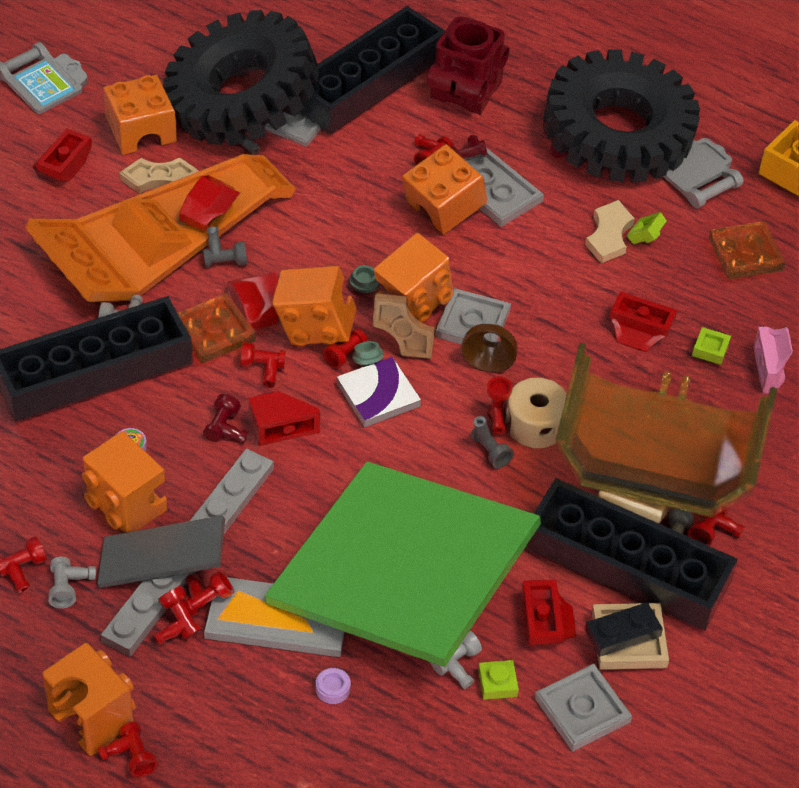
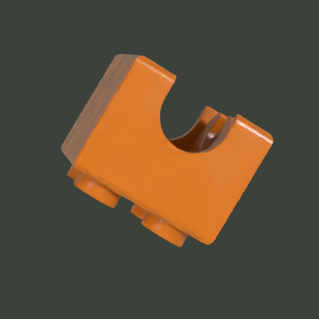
M146 75L139 79L116 82L113 85L103 87L105 116L122 155L137 152L138 141L147 134L159 135L161 146L177 142L175 110L158 75Z
M447 144L401 176L407 202L416 211L420 210L419 205H421L431 217L433 226L442 235L449 232L487 203L484 177Z
M415 233L373 268L375 279L388 291L386 294L406 296L409 311L421 323H424L430 317L432 311L440 304L448 303L454 294L449 257L419 233Z
M340 266L281 270L272 303L291 345L334 344L336 342L349 341L357 308L350 295L347 298L346 304L344 303L342 295L344 276Z
M125 432L118 433L83 457L85 472L82 473V478L87 487L84 497L91 508L95 510L99 508L105 514L107 522L113 529L117 530L120 528L124 533L138 531L167 511V497L159 498L154 493V489L165 482V469Z
M84 643L43 671V681L48 711L58 722H62L69 716L77 714L79 716L77 724L80 727L83 726V730L78 732L83 739L78 741V744L89 756H93L99 752L97 747L106 746L120 737L119 729L123 725L134 722L133 710L136 709V706L131 698V692L134 690L130 679L124 673L117 674L111 668V661L104 651L98 650L96 652L88 643Z

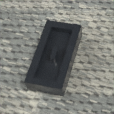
M646 602L586 622L585 631L599 657L660 637L663 628L649 603Z

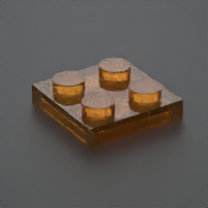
M765 221L710 230L709 240L728 280L784 271L786 262Z
M227 293L178 313L192 338V351L202 364L243 347V342L252 343L256 341L255 330Z

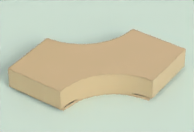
M180 157L165 163H154L140 158L119 172V178L123 183L141 194L144 191L158 188L199 172V170Z
M617 200L594 209L593 217L598 228L592 235L586 238V247L601 264L626 253L627 246L623 242L622 235L634 224L635 218Z

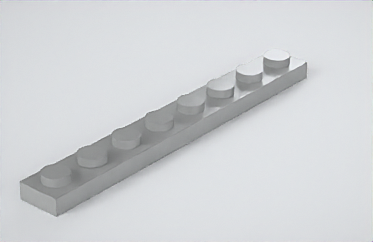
M246 448L190 521L223 515L225 518V534L272 473L274 461ZM196 571L143 580L102 632L101 642L131 657L167 610L160 605L157 599L178 586L184 588L187 584L186 578Z

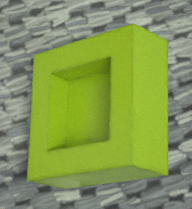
M661 212L639 218L627 234V237L632 244L644 241L646 243L652 242L660 235V230L667 220Z
M702 327L692 356L722 365L731 336Z
M513 660L479 663L478 673L483 700L518 697L519 688Z

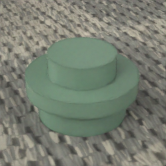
M362 265L354 269L350 275V286L352 289L359 293H370L378 288L379 282L375 279L373 267Z
M374 341L359 343L354 348L353 361L362 367L376 363L384 357L383 350Z

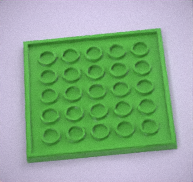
M367 461L265 594L266 604L446 667L540 526V516Z

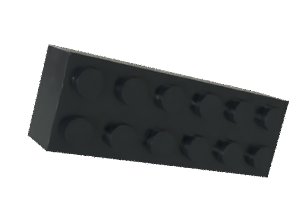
M404 7L318 63V67H316L319 72L318 82L312 84L315 91L310 100H301L304 108L299 113L306 116L313 123H317L327 133H333L432 66L436 60L437 42L445 30L410 7Z
M169 296L0 349V391L14 421H18L193 363L192 338Z
M558 478L554 479L534 514L540 516L541 524L526 545V549L644 603H660L661 611L705 631L732 582L738 561L737 558Z

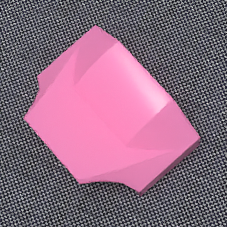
M758 327L753 347L762 393H775L785 381L784 366L793 352L789 330L787 327L782 329Z

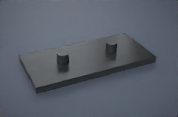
M215 516L104 537L98 586L103 588L221 567L225 527L224 516Z

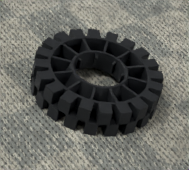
M262 10L249 11L246 21H244L240 12L228 15L226 27H222L219 20L206 25L210 34L205 36L199 31L195 32L187 39L191 48L181 45L173 54L176 62H169L165 70L168 78L163 79V87L175 110V116L180 126L186 133L190 132L192 138L201 142L206 138L209 144L221 145L225 137L230 145L243 143L246 131H249L252 140L266 136L264 125L267 123L275 131L285 125L287 122L283 112L295 117L304 108L301 100H310L315 91L312 84L318 82L319 76L316 68L318 67L316 57L302 27L298 26L297 22L289 16L284 19L279 12L270 11L265 17ZM251 67L266 68L263 77L252 87L232 94L219 92L221 85L234 73Z
M608 49L606 60L599 50L587 52L585 60L578 55L568 60L567 67L562 65L555 73V77L552 79L544 109L543 122H546L544 129L547 138H553L552 146L559 154L568 152L566 161L576 168L589 161L586 170L588 174L600 177L603 169L607 168L609 169V180L623 182L626 171L629 172L633 183L645 182L649 173L654 179L666 176L669 168L673 171L682 164L683 159L687 158L691 150L700 120L698 116L700 112L698 100H693L695 92L689 84L681 85L683 77L674 69L663 75L666 64L656 59H653L648 66L642 65L644 54L631 51L629 61H624L622 50ZM606 106L624 107L640 115L647 126L637 131L615 130L598 120L594 111Z

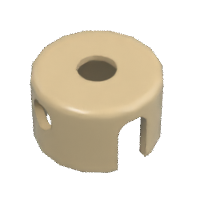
M528 378L518 382L512 388V394L507 399L505 423L510 422L511 418V438L519 444L531 448H546L559 442L564 437L568 425L571 407L569 395L562 386L549 379ZM532 404H542V405H545V406H544V407H536V406H534V405H532ZM552 428L547 434L540 433L543 429Z

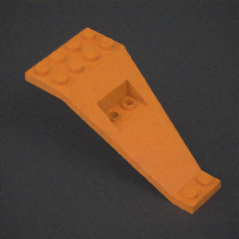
M242 154L78 219L29 218L25 229L47 253L50 260L65 274L66 279L77 288L85 300L88 302L130 301L133 295H143L209 245L207 230L205 232L180 221V210L185 198L201 176L210 175L234 187V190L241 192L228 211L217 216L209 226H218L219 236L269 198H292L296 188L264 155Z

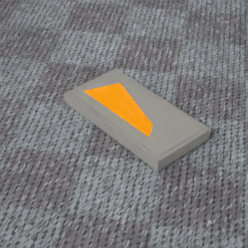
M227 577L234 588V594L228 598L217 596L211 601L204 632L205 639L334 657L341 656L345 631L266 604L265 594L273 583Z

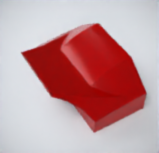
M66 128L33 166L37 167V170L60 181H70L86 163L92 147V139L89 136Z
M210 175L201 176L185 198L180 210V221L206 232L217 216L228 211L241 192L234 190V187Z
M276 272L228 281V291L248 331L277 324V312L272 303L279 280Z
M620 291L609 316L614 324L616 342L647 352L658 340L667 337L676 319L677 310Z
M524 580L522 585V610L528 645L561 643L567 638L577 637L573 606L567 603L559 594L557 580Z

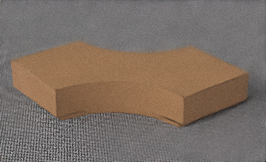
M376 293L373 326L386 330L397 340L401 356L432 359L435 327L419 322L411 314L407 306L406 296Z

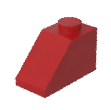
M280 391L248 398L249 420L259 446L320 433V410L318 407Z

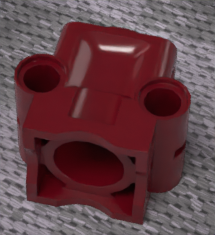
M466 17L454 18L437 42L436 60L427 77V86L431 87L430 98L442 102L455 103L468 111L481 115L490 97L502 83L503 70L510 48L504 45V31Z

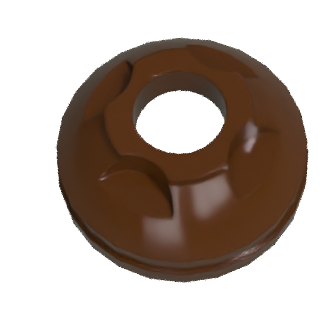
M480 324L472 327L465 334L461 345L462 355L471 366L478 370L492 373L509 369L516 361L518 352L515 337L502 326L495 324ZM487 333H494L498 335L501 340L498 342H490L484 337V335Z

